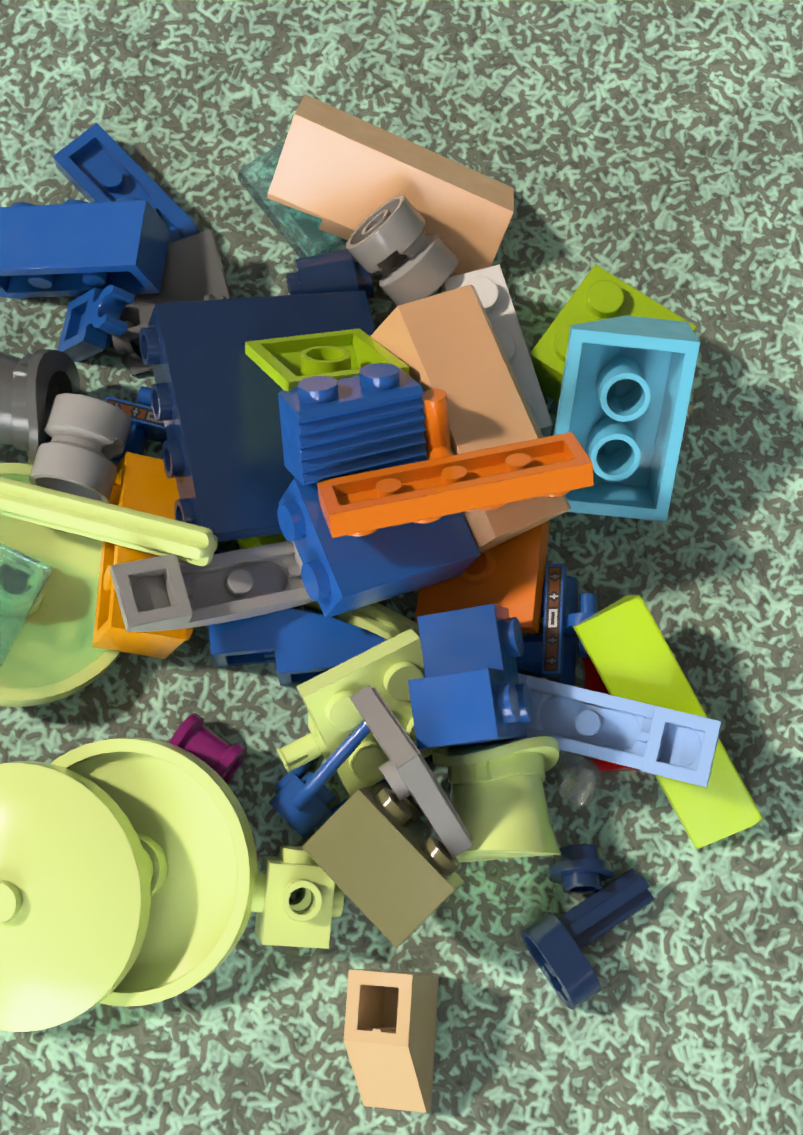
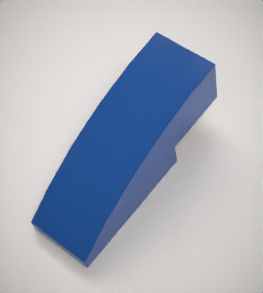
M293 608L209 625L210 651L217 668L276 662V672L280 686L302 684L387 641V639L369 630L332 617L325 619L324 615Z

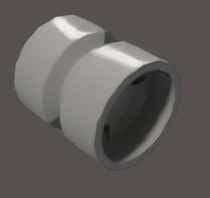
M398 195L379 207L356 229L346 243V249L367 273L379 272L381 274L379 286L397 306L429 297L448 279L458 264V257L437 233H424L425 219L404 195Z
M70 393L56 395L44 431L52 439L51 442L42 443L38 447L29 476L30 483L108 503L118 472L116 465L111 459L120 457L124 452L132 426L131 417L120 408L93 397Z

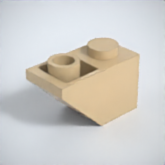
M378 968L349 969L344 1043L363 1106L422 1113L431 1112L439 973Z

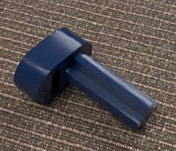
M633 868L558 918L551 912H547L521 930L522 940L558 997L572 1010L601 991L600 982L581 950L654 901V897L648 890L650 886L643 876L639 877Z

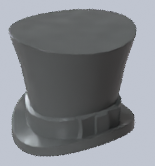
M40 349L34 354L28 353L21 359L0 351V446H14L16 450L28 451V464L33 465L38 447L42 443L51 442L52 438L44 431L53 399L56 395L64 393L79 394V373L74 361L66 353L59 350Z

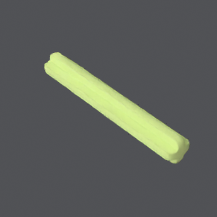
M0 477V515L159 556L175 554L179 561L198 566L210 564L217 549L218 538L206 527Z

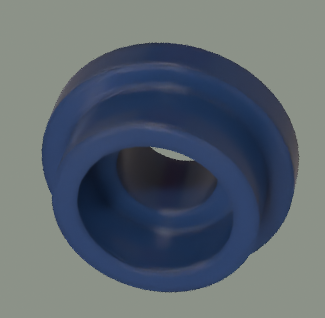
M593 844L561 847V855H553L554 864L548 868L549 880L562 884L563 892L568 894H588L600 891L602 889L601 881L610 879L614 875L612 862L606 860L605 848Z

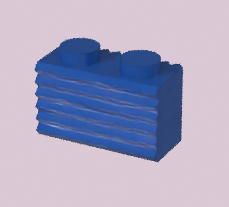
M376 363L364 366L359 371L360 375H354L352 378L343 377L340 381H337L335 378L328 376H313L299 381L297 384L298 388H293L291 391L281 390L278 393L284 466L305 486L317 483L318 481L425 458L427 453L424 448L426 440L423 435L426 430L423 424L425 416L422 409L425 405L422 400L424 395L422 386L397 366L387 363Z

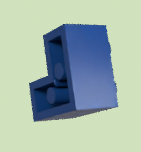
M497 604L417 616L426 677L408 680L417 748H455L527 737L525 723L533 721V702L528 684L526 682L519 683L516 657L523 656L524 642L517 617L510 618L509 609Z

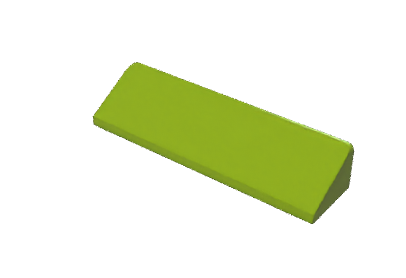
M625 596L573 626L610 695L708 718L641 596ZM718 739L708 787L655 775L688 837L697 849L750 828L763 819L720 739Z

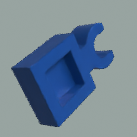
M108 285L104 290L95 287L70 301L58 350L66 353L74 362H81L105 350L112 341V335L119 337L127 330L128 323L120 320L119 317L124 307L134 301L135 295L114 285Z

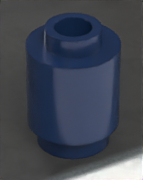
M347 249L295 259L296 271L286 273L289 295L365 290L367 299L374 298L371 273H367Z

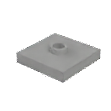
M368 685L351 696V701L389 760L378 768L399 801L401 802L408 796H412L452 858L472 847L471 841L473 838L422 754L376 688H371Z

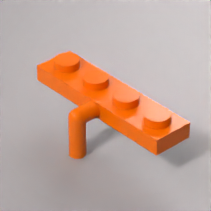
M441 389L424 391L422 396L425 405L422 411L425 416L423 424L426 430L424 437L428 460L317 482L319 503L332 538L345 535L361 537L372 534L380 528L410 522L420 524L431 523L445 515L475 509L485 511L496 510L510 502L540 496L555 498L569 493L570 490L594 486L593 462L572 432L454 455L451 449L447 393Z

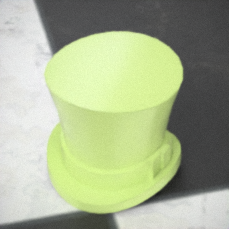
M538 736L469 747L432 750L433 763L448 767V782H451L450 802L473 838L471 841L473 846L456 856L459 862L561 855L551 824L543 787L546 772L555 766L559 759V742L557 739L550 736Z

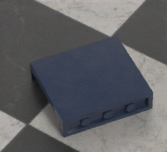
M365 290L155 303L147 328H141L139 342L142 361L145 365H152L156 384H153L151 387L153 415L156 421H164L168 441H164L162 450L165 473L169 479L176 478L180 499L175 501V520L209 528L213 535L218 538V541L283 534L278 522V502L295 478L284 466L278 393L283 389L245 354V342L359 328L371 336L375 328Z

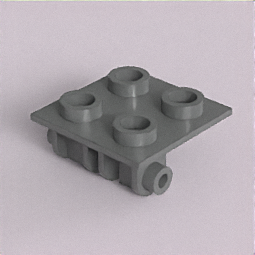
M210 229L168 243L161 292L134 294V301L126 305L122 310L119 319L127 322L128 327L123 335L119 337L112 335V341L119 355L126 353L132 376L153 371L152 365H145L142 361L139 337L141 328H147L155 303L231 299L213 230Z

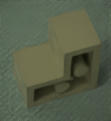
M383 782L358 789L302 848L383 935L398 948L465 881L455 872L460 867L459 861L456 857L452 858L444 844L433 836L427 841L421 837L429 827L419 818L422 811L410 795L400 802L394 791Z

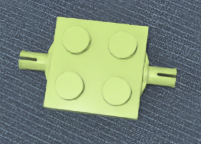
M412 628L296 686L308 710V727L311 733L280 749H276L288 774L320 756H323L326 761L348 735L359 726L363 718L350 697L368 685L371 688H376L417 747L408 680L426 677L421 641ZM371 732L336 770L349 797L358 789L372 786L385 779L378 767L389 760ZM438 749L418 750L422 754L423 758H426L427 756L432 754V750Z

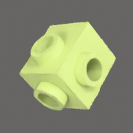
M280 846L279 856L262 855L261 872H258L251 904V911L257 912L254 934L262 945L329 949L332 917H341L345 893L304 851L302 846ZM302 888L300 897L294 901H289L292 892Z

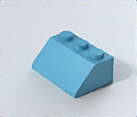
M625 315L571 325L554 435L572 432L593 462L594 486L570 490L569 493L565 494L572 508L567 512L667 522L700 347V341L688 322Z

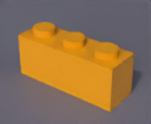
M126 452L116 465L118 472L108 503L175 520V501L180 499L176 478L169 479L167 477L162 459ZM102 541L92 647L166 659L184 641L189 640L194 627L165 631L126 632L110 568L115 564L159 557V555Z

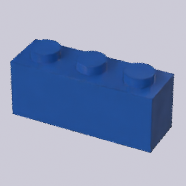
M121 197L113 202L93 203L72 199L63 202V204L34 205L17 202L13 203L10 207H0V297L81 296L95 287L104 290L108 285H114L132 294L160 293L170 228L147 200L135 197Z

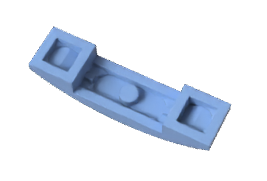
M518 673L519 683L526 682L528 684L533 702V721L525 723L527 737L524 738L550 736L557 739L560 750L708 787L722 721Z

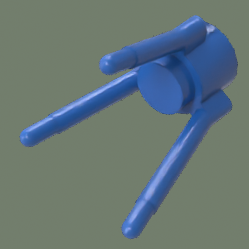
M364 720L348 735L314 774L310 770L307 772L314 761L312 760L291 771V773H287L275 786L279 792L268 803L304 839L315 828L319 830L349 799L347 798L329 809L327 806L336 796L324 784L371 732ZM383 779L380 782L376 783L379 784L385 782L390 787L386 779Z

